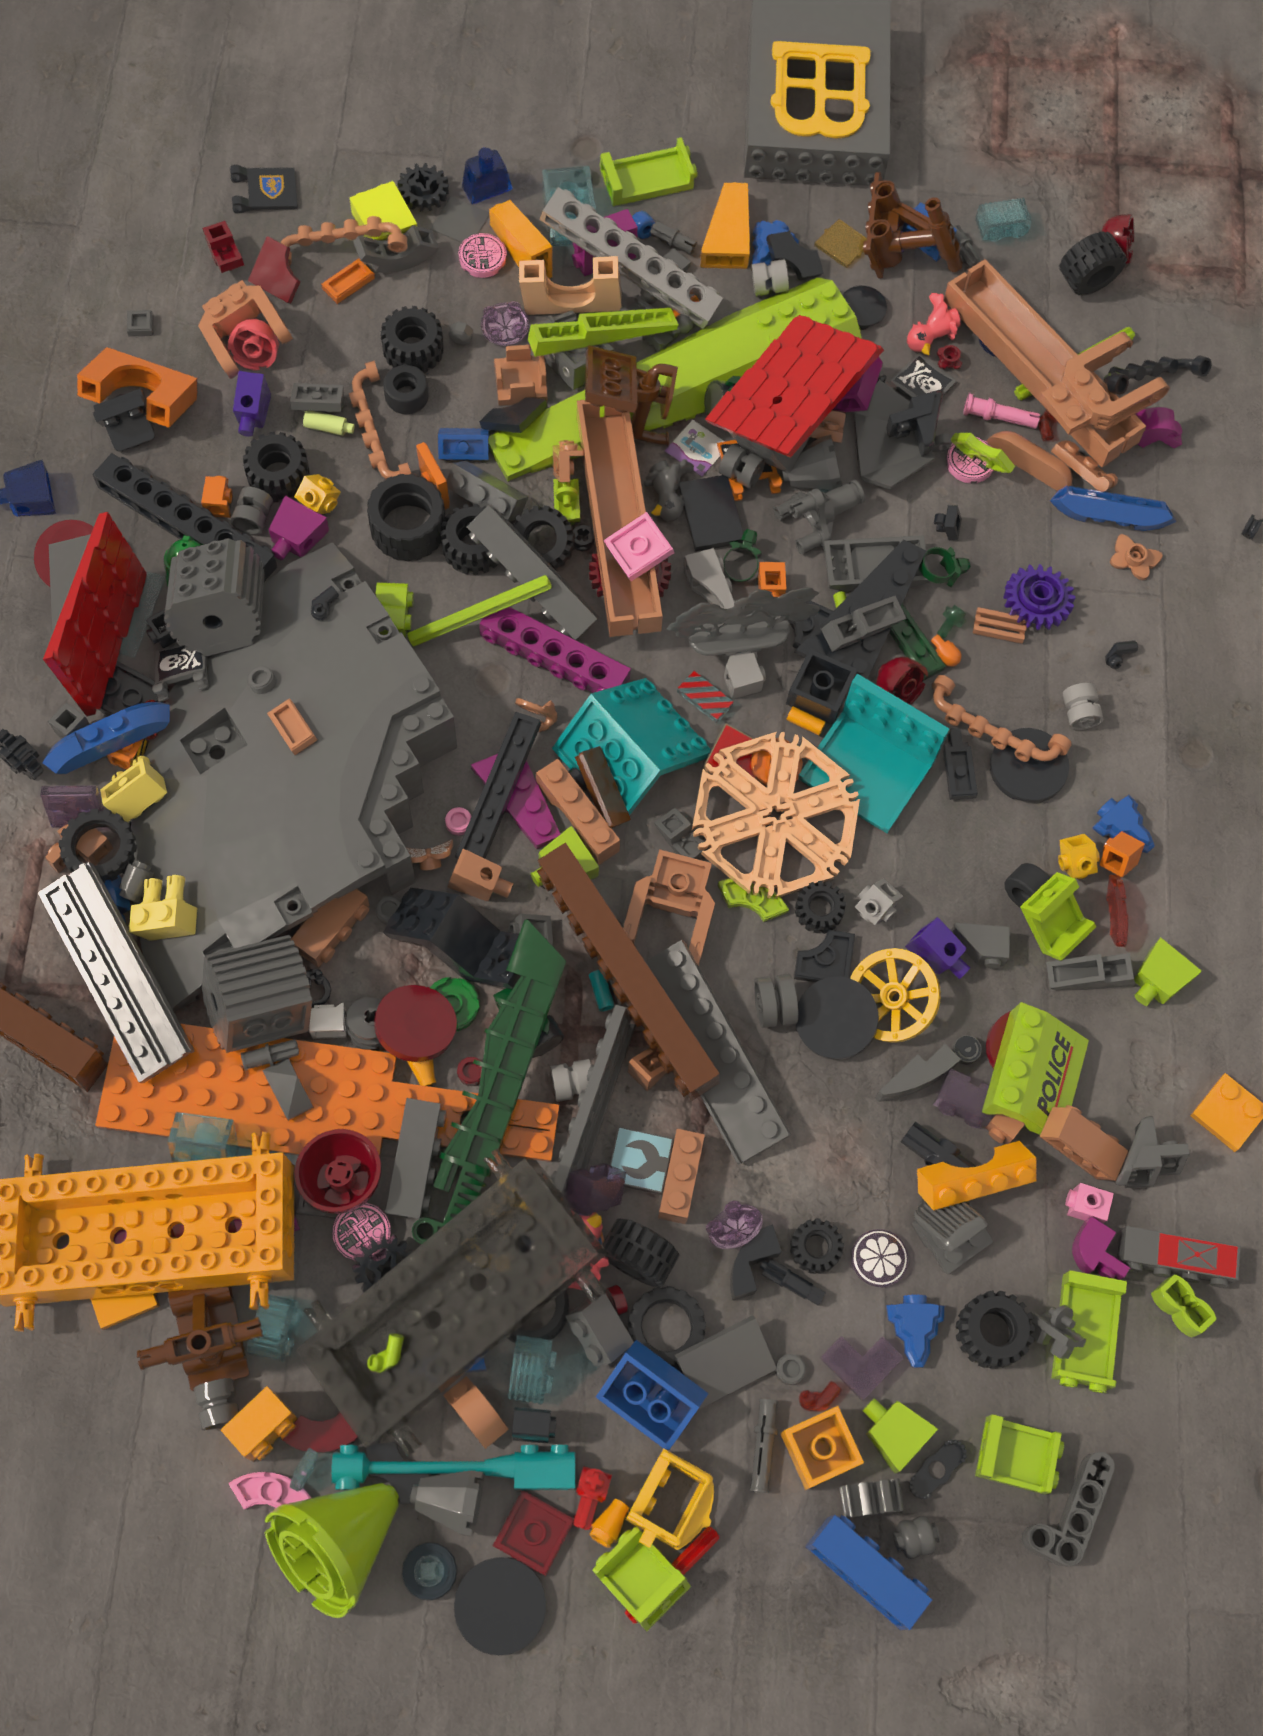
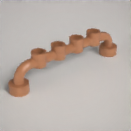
M377 216L368 217L367 225L358 226V221L348 219L344 221V228L335 229L333 223L325 222L321 224V231L312 232L310 226L302 225L298 227V234L287 236L281 241V243L288 247L294 244L310 246L312 242L316 241L332 243L335 239L339 238L355 240L357 236L361 235L378 237L384 232H390L392 234L388 236V249L393 252H403L407 249V237L402 234L401 229L392 222H382L381 218ZM291 252L289 253V257H288V258H289V266L292 264V253H291Z
M375 361L365 363L366 368L359 371L353 378V392L349 393L353 408L358 406L360 411L355 413L359 427H365L366 433L362 434L366 448L371 447L373 453L368 454L372 468H378L381 476L385 479L397 476L398 474L409 475L411 471L408 462L398 465L399 471H391L388 468L362 388V382L365 379L370 378L372 383L380 380Z
M938 675L932 684L934 703L938 709L946 713L945 720L949 724L958 726L960 721L970 725L968 732L972 736L980 738L985 733L993 737L991 743L994 747L1003 750L1009 745L1015 748L1014 754L1021 761L1027 762L1030 757L1040 761H1051L1058 755H1066L1072 746L1071 741L1061 734H1054L1048 743L1050 750H1040L1036 748L1033 742L1016 738L1008 729L997 728L989 724L986 718L982 716L975 717L967 713L962 706L946 702L944 696H949L955 688V683L949 677Z

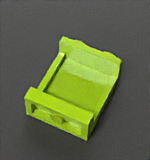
M1056 872L1020 908L1042 953L1061 961L1096 928V924L1094 921L1083 916L1073 895L1079 888L1077 880Z
M991 1414L985 1419L975 1476L1044 1495L1050 1494L1052 1489H1056L1059 1480V1472L1055 1471L1057 1459H1061L1064 1451V1441H1060L1061 1433L1056 1431L1047 1432L1003 1420V1417Z
M636 1526L632 1531L628 1530L623 1533L618 1540V1545L610 1552H605L598 1558L593 1572L647 1632L691 1586L680 1571L676 1570L653 1544L648 1548L639 1542L643 1533Z

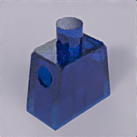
M486 147L479 150L478 156L469 158L465 162L462 188L472 205L512 190L506 165L497 150H491Z
M38 460L3 474L5 488L0 489V505L8 503L15 516L56 514L49 473L43 460Z

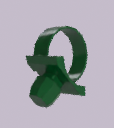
M746 529L741 538L743 543L731 542L732 549L724 557V571L735 582L749 581L758 571V557L762 553L759 549L752 547L753 544L756 545V531ZM740 548L751 551L757 560V568L754 574L744 580H736L730 577L725 569V560L728 554Z
M941 547L931 548L925 553L920 563V571L928 581L938 584L948 582L947 585L951 588L960 574L968 572L971 568L969 559L955 558V552L952 547H949L948 550ZM931 554L942 556L940 564L945 568L948 576L941 577L932 574L927 569L924 558Z

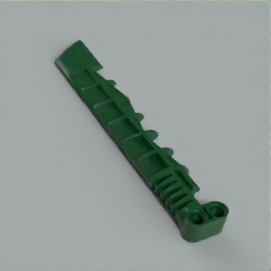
M528 920L523 922L506 970L521 977L506 1000L496 998L495 1001L503 1004L489 1028H485L486 1040L483 1062L475 1059L473 1064L482 1066L479 1094L462 1092V1095L476 1099V1102L461 1125L454 1122L451 1123V1126L457 1128L458 1131L445 1152H441L439 1156L443 1161L434 1183V1187L450 1192L459 1165L463 1166L444 1221L430 1217L421 1218L412 1226V1236L415 1241L448 1254L461 1252L468 1244V1237L472 1229V1225L469 1222L471 1218H476L473 1211L475 1207L479 1208L480 1206L477 1204L478 1197L483 1198V1194L480 1191L482 1187H487V1184L484 1183L485 1177H490L566 964V960ZM424 1222L430 1223L434 1230L432 1237L429 1239L423 1238L420 1234V1227ZM451 1232L457 1233L461 1238V1243L456 1249L449 1247L446 1241L448 1234Z

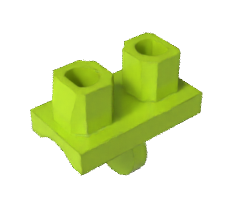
M553 479L554 509L560 511L571 525H574L575 522H580L579 479H572L570 482H559L557 479Z

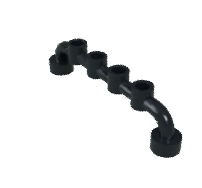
M1201 355L1195 357V359H1173L1163 356L1159 362L1145 360L1142 366L1134 363H1129L1125 369L1114 366L1103 380L1110 392L1121 395L1127 390L1129 379L1141 381L1147 375L1158 377L1161 372L1174 374L1177 369L1181 368L1191 369L1192 374L1205 377L1211 370L1212 362L1210 358Z

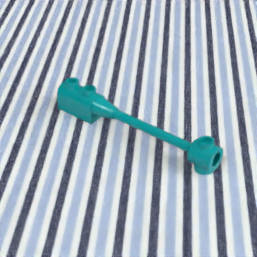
M340 1445V1452H333L332 1483H335V1490H351L360 1488V1483H364L369 1474H451L472 1470L483 1472L486 1476L514 1479V1490H574L575 1452H569V1445H551V1452H539V1445H521V1452L485 1459V1461H369L364 1452H358V1445Z

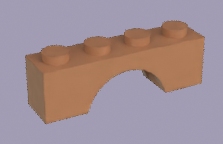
M559 759L536 772V782L540 791L551 805L557 806L565 814L598 865L619 852L620 839L608 826V823Z

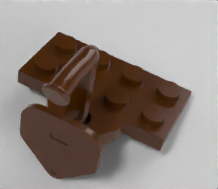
M588 345L586 352L585 402H589L596 407H611L623 413L632 412L631 425L634 439L669 446L668 431L666 433H657L644 430L652 402L661 403V419L666 420L673 398L678 367L669 364H657L646 372L637 368L636 356ZM659 374L667 376L664 386H661L658 380Z

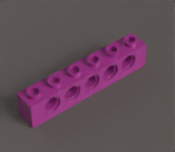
M511 607L486 616L479 623L480 635L488 643H496L504 647L508 653L524 657L533 666H541L559 679L565 678L580 690H588L595 693L629 683L631 668ZM505 629H513V630H514V631L511 632V633H505V632H504ZM529 640H534L537 643L530 645L526 642ZM558 652L559 655L550 656L548 653ZM579 663L582 666L579 668H574L571 666V664ZM603 675L605 678L595 679L593 676Z

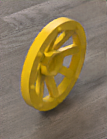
M884 949L866 957L853 971L850 979L861 984L865 977L881 990L880 994H871L876 1003L883 1004L878 1009L879 1021L892 1010L891 1032L877 1029L874 1039L890 1043L904 1042L920 1035L933 1022L940 1005V985L933 969L920 956L903 949ZM895 960H903L913 964L901 983L898 981ZM884 961L887 963L890 982L887 984L870 971L874 966ZM921 970L927 980L928 987L908 991V988ZM899 993V999L893 1002V996ZM929 997L923 1014L909 1003V1000ZM904 1009L917 1022L901 1030V1010Z

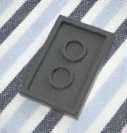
M753 1315L674 1355L682 1374L709 1393L699 1409L777 1369L757 1320Z

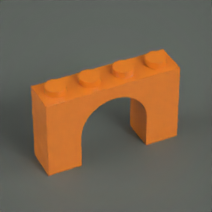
M108 347L77 374L78 396L96 403H102L113 391L121 387L138 386L152 390L153 392L147 397L146 420L169 428L197 400L196 377Z

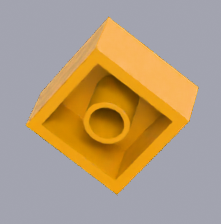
M266 1386L221 1431L245 1458L251 1461L258 1458L261 1461L273 1450L271 1444L279 1437L284 1439L296 1427L294 1422L298 1418L279 1396Z
M838 1406L780 1433L805 1490L864 1463Z

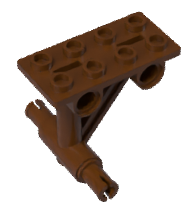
M876 172L874 182H871L870 186L872 200L868 203L870 217L869 221H866L867 240L863 243L864 254L868 255L871 270L875 271L877 278H883L884 268L895 267L901 262L904 250L937 246L940 256L946 260L948 269L951 272L961 270L963 261L959 255L961 250L960 244L957 241L950 217L947 212L943 211L940 200L933 197L925 202V209L929 215L927 217L902 203L894 183L888 180L883 181L881 173ZM906 222L918 230L903 232L899 228Z
M232 1287L168 1292L170 1307L173 1315L176 1317L179 1335L167 1338L162 1345L138 1350L137 1358H140L138 1361L140 1369L144 1370L145 1368L167 1362L169 1365L182 1363L184 1372L188 1375L192 1391H194L196 1386L206 1382L224 1378H232L234 1381L248 1377L250 1371L243 1341L263 1337V1329H261L262 1324L259 1317L239 1323Z

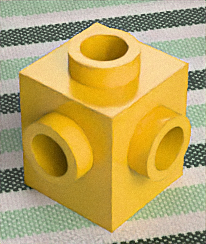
M320 474L304 476L294 498L309 509L319 514L331 513L335 509L341 491L333 486L334 483L330 479L322 477Z
M1086 834L1060 840L1061 855L1058 856V863L1062 871L1076 879L1086 878L1090 874L1098 873L1097 862L1100 860L1096 844Z

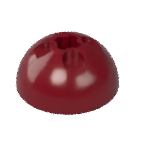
M348 1129L326 1131L309 1141L300 1152L294 1171L295 1183L301 1196L312 1207L331 1214L351 1212L364 1205L378 1187L381 1177V1161L378 1151L373 1143L359 1132Z

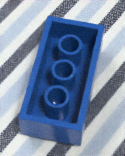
M833 1515L828 1517L805 1547L899 1630H910L932 1601L926 1594L929 1591L928 1588L916 1578H913V1580L908 1579L902 1573L904 1568L892 1557L884 1558L878 1553L880 1547L868 1536L863 1538L855 1533L853 1530L856 1526L845 1516L841 1515L838 1517Z

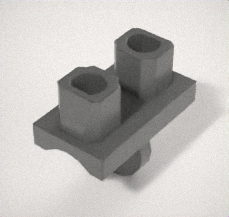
M1061 1305L1058 1308L1051 1307L1049 1313H1044L1043 1315L1031 1312L1033 1319L1030 1321L1035 1325V1332L1031 1333V1337H1034V1341L1045 1345H1048L1051 1337H1053L1055 1341L1050 1351L1056 1357L1069 1359L1075 1347H1084L1087 1339L1072 1329L1075 1327L1076 1322L1072 1320L1073 1310L1067 1305Z

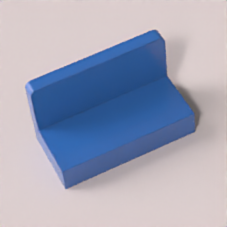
M439 428L438 459L488 460L489 430L481 428Z

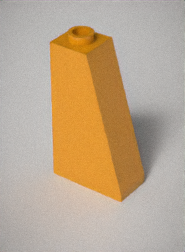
M724 183L702 247L700 268L748 269L750 255L748 183Z
M511 200L490 208V225L517 266L519 267V261L544 260L546 275L548 278H552V245Z

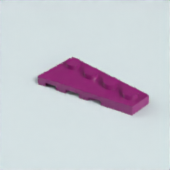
M498 754L471 764V769L481 778L484 785ZM526 761L505 811L512 816L517 826L535 848L539 849L551 843L560 835V832Z

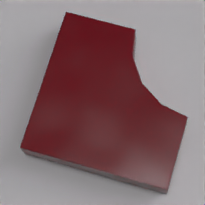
M267 236L248 282L261 286L263 290L291 304L301 282L293 275L289 266L288 257L291 248Z

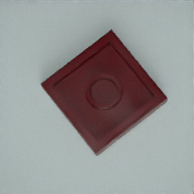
M522 1490L493 1547L546 1576L573 1525L574 1519Z

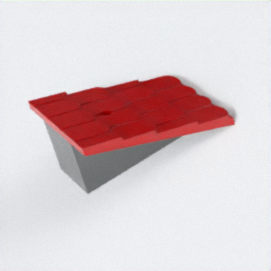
M798 315L793 318L777 340L774 339L752 368H749L731 391L725 393L705 420L709 424L728 431L738 444L747 450L748 455L754 453L764 458L766 464L790 474L814 430L881 355L884 349L870 340L858 338L849 332H843L832 328L830 325L814 321L809 317Z
M109 512L98 515L90 535L49 544L52 637L43 660L86 717L95 715L96 711L101 708L108 679L113 677L122 640L128 635L133 612L136 607H139L147 577V572L142 567L135 553L132 552L130 545L122 536L123 534L114 520L112 521Z

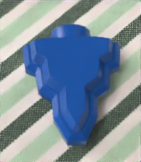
M775 220L772 224L766 221L756 223L752 235L755 237L753 241L755 252L752 257V264L763 262L767 266L771 264L772 259L766 237L770 234L789 231V227L784 222ZM791 233L794 240L799 244V240Z
M1130 795L1119 802L1111 798L1097 812L1101 819L1092 829L1102 837L1109 836L1114 838L1122 831L1145 843L1142 851L1144 853H1148L1155 846L1150 832L1142 825L1143 816L1137 810L1138 804Z
M926 1295L903 1296V1303L886 1305L888 1321L894 1324L896 1336L904 1341V1352L912 1368L924 1367L930 1354V1340L937 1336L938 1324L944 1321L945 1306L927 1303Z

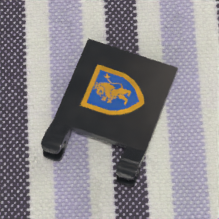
M240 165L230 166L232 182L239 183L248 179L249 199L238 195L233 196L232 208L234 213H243L248 210L297 209L295 168H245Z

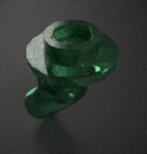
M947 605L943 612L946 620L938 630L937 635L939 634L941 638H946L954 625L960 628L967 622L964 618L966 613L956 605L952 608Z

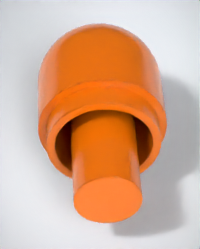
M939 634L932 638L931 642L937 648V655L946 666L954 667L960 663L962 655L953 642L949 640L944 641Z

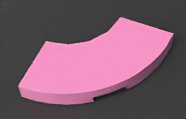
M250 1473L228 1483L245 1510L255 1505H271L277 1508L283 1504L312 1498L297 1482L276 1473Z

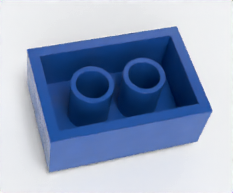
M635 1340L596 1395V1398L663 1449L669 1451L709 1393L638 1340Z

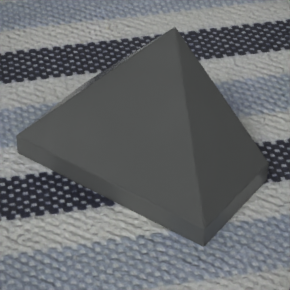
M289 1058L262 1070L288 1121L314 1108Z

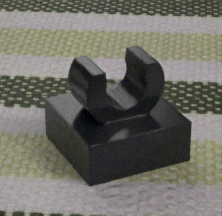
M948 505L946 514H935L934 524L937 525L936 531L946 532L948 540L959 539L962 521L958 505Z

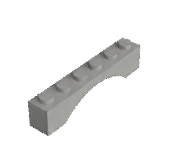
M714 548L685 555L683 569L691 590L704 597L711 604L719 605L724 609L733 607L737 600H733L730 579L725 578L722 558L720 556L717 557ZM736 652V655L729 657L724 679L732 699L762 691L766 675L764 668L758 666L756 660L757 652Z

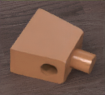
M462 849L447 887L481 900L489 901L492 892L508 898L513 883L499 877L502 870L501 866L466 849Z

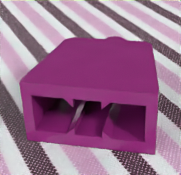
M285 496L269 527L271 541L275 544L271 549L275 555L274 557L283 561L289 552L298 557L305 556L329 532L327 518Z

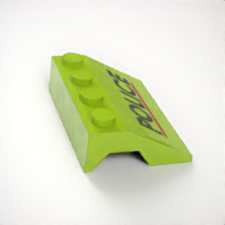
M1020 1002L1009 1014L982 1113L1003 1114L1023 1122L1029 1131L1040 1135L1052 1107L1072 1106L1089 1040L1048 1012Z

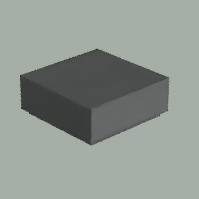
M152 310L127 311V333L129 337L153 336Z

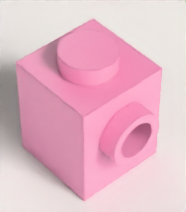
M1080 1183L1068 1192L1065 1203L1066 1206H1069L1067 1215L1083 1221L1092 1216L1101 1223H1105L1108 1220L1114 1193Z

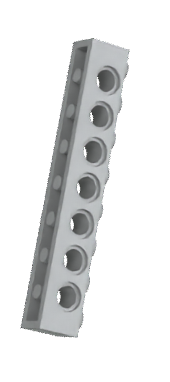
M558 187L541 214L540 220L594 257L618 256L619 272L621 275L678 313L687 315L694 324L704 329L723 299L717 290L709 286L706 287L699 282L695 275L685 273L679 269L674 261L663 258L656 249L639 242L637 237L631 232H624L618 228L612 219L602 217L596 213V210L591 205L581 203L568 190H562ZM572 212L576 215V218L570 219L565 213ZM586 226L595 227L597 232H589ZM607 240H614L618 246H610ZM627 254H635L638 260L633 261L629 259ZM648 267L656 268L659 274L654 275L650 273ZM668 281H675L679 288L671 287ZM689 294L696 295L699 302L692 301Z

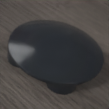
M854 286L846 290L842 295L854 312L860 330H866L869 326L877 324L884 318L887 312L886 299L878 290L870 286Z

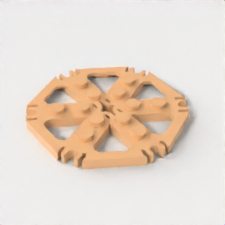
M777 732L719 750V753H716L713 758L719 763V766L712 767L707 763L705 770H702L692 830L698 828L694 831L693 836L701 835L706 839L705 842L698 845V849L705 850L710 847V849L702 851L701 855L742 889L747 891V893H750V886L753 883L755 884L753 895L757 896L759 887H766L768 889L767 898H771L776 887L777 895L775 899L800 891L805 886L808 887L811 882H814L816 885L818 881L826 882L838 875L840 871L834 866V862H840L845 866L851 858L860 799L853 801L859 795L858 792L848 793L845 789L853 784V779H849L850 775L803 736L800 747L797 746L799 741L798 735L794 736L792 743H786L784 741L785 732H781L778 742H776L775 738ZM761 750H766L770 753L771 764L767 788L736 764L739 757ZM802 758L811 760L829 776V782L794 793L799 760ZM713 787H720L746 809L711 821L706 816L709 792ZM775 808L777 812H784L780 816V820H777L775 817H768L772 813V809ZM833 810H840L845 816L841 842L834 844L807 822L806 819ZM758 836L752 872L743 874L722 857L721 849L723 847ZM785 842H788L814 864L815 872L812 875L791 882H785L781 879L780 873Z

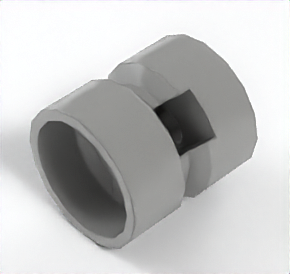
M785 259L772 261L768 266L765 262L751 264L755 296L767 295L770 290H773L775 293L789 291Z
M1079 683L1063 691L1065 707L1069 709L1067 716L1071 729L1085 730L1098 726L1103 722L1101 706L1096 704L1099 698L1095 684Z
M589 1059L574 1061L571 1067L566 1063L550 1066L557 1102L570 1100L574 1094L580 1096L581 1092L586 1090L589 1082L587 1081V1074L591 1066Z

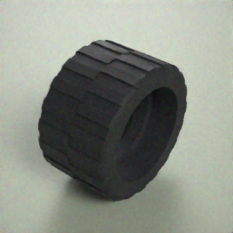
M398 474L397 476L386 478L383 482L381 481L373 489L367 502L370 532L377 548L385 555L393 557V559L404 561L419 560L432 554L440 546L441 525L443 522H446L444 501L440 491L426 478L414 474ZM401 506H417L430 514V517L424 524L410 530L396 529L384 522L385 517L392 510Z

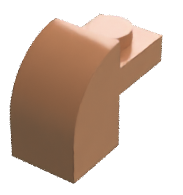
M68 825L63 826L57 831L61 838L63 828L66 829ZM94 828L81 836L76 845V855L79 854L87 862L97 865L113 847L108 838ZM56 843L49 849L48 855L45 858L50 866L60 873L66 865L60 856L59 843Z
M467 1376L443 1395L485 1449L509 1430L487 1399Z

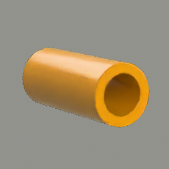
M794 706L791 708L786 719L818 736L826 724L825 721Z

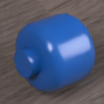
M645 211L636 212L632 218L638 227L637 237L646 239L652 235L651 229L655 221Z

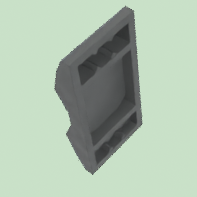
M924 535L824 541L823 546L829 588L853 592L903 539L926 550ZM926 556V557L924 558V560H925V565H926L927 569L929 570L928 560H927V556ZM920 565L910 587L930 583L922 575Z

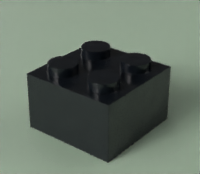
M809 649L789 690L786 705L794 706L833 725L845 702L851 682L855 678L858 669Z

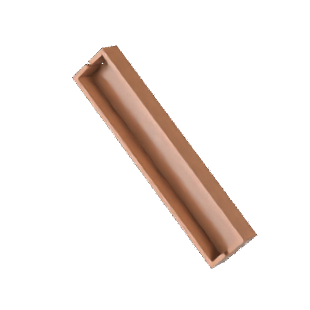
M984 259L970 268L967 274L964 272L948 282L944 302L951 309H957L960 319L1053 416L1040 399L1041 392L1061 382L1066 362L1077 356V354ZM1094 371L1091 372L1108 393L1111 401L1119 399L1115 393L1108 390V386ZM1134 414L1107 430L1094 428L1092 424H1088L1070 435L1103 468L1119 457L1120 452L1123 454L1138 444L1146 425Z
M578 400L577 423L581 448L584 450L583 463L610 637L633 635V630H638V634L661 632L663 616L655 566L633 581H630L603 541L646 513L630 412L623 413L614 408L604 406V417H600V407L593 406L589 402H585V400Z

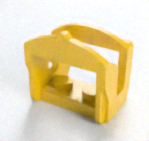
M663 1449L625 1519L644 1530L639 1542L650 1548L654 1539L657 1538L673 1549L679 1550L690 1543L703 1528L709 1527L711 1525L709 1515L713 1504V1477L693 1464ZM668 1465L699 1483L673 1535L642 1517L643 1513L649 1516L657 1501L652 1496L657 1486L662 1488L665 1486L671 1474V1471L667 1469Z

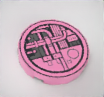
M480 233L471 235L463 241L459 248L461 267L470 272V275L474 277L487 278L494 276L506 264L505 246L499 238L491 234Z
M976 437L978 440H980V441L983 442L984 444L990 446L986 441H984V440H982V439ZM952 443L946 460L949 472L956 479L964 483H971V481H977L978 483L990 477L993 470L985 467L986 462L976 456L973 459L969 458Z
M365 1203L351 1212L339 1214L333 1225V1240L337 1249L345 1257L355 1260L354 1254L362 1255L361 1244L367 1247L371 1245L369 1237L372 1236L377 1242L380 1241V1235L384 1234L387 1240L390 1239V1224L386 1214L377 1206ZM379 1249V1250L375 1251V1252L372 1253V1254L374 1255V1254H376V1253L382 1251V1249Z

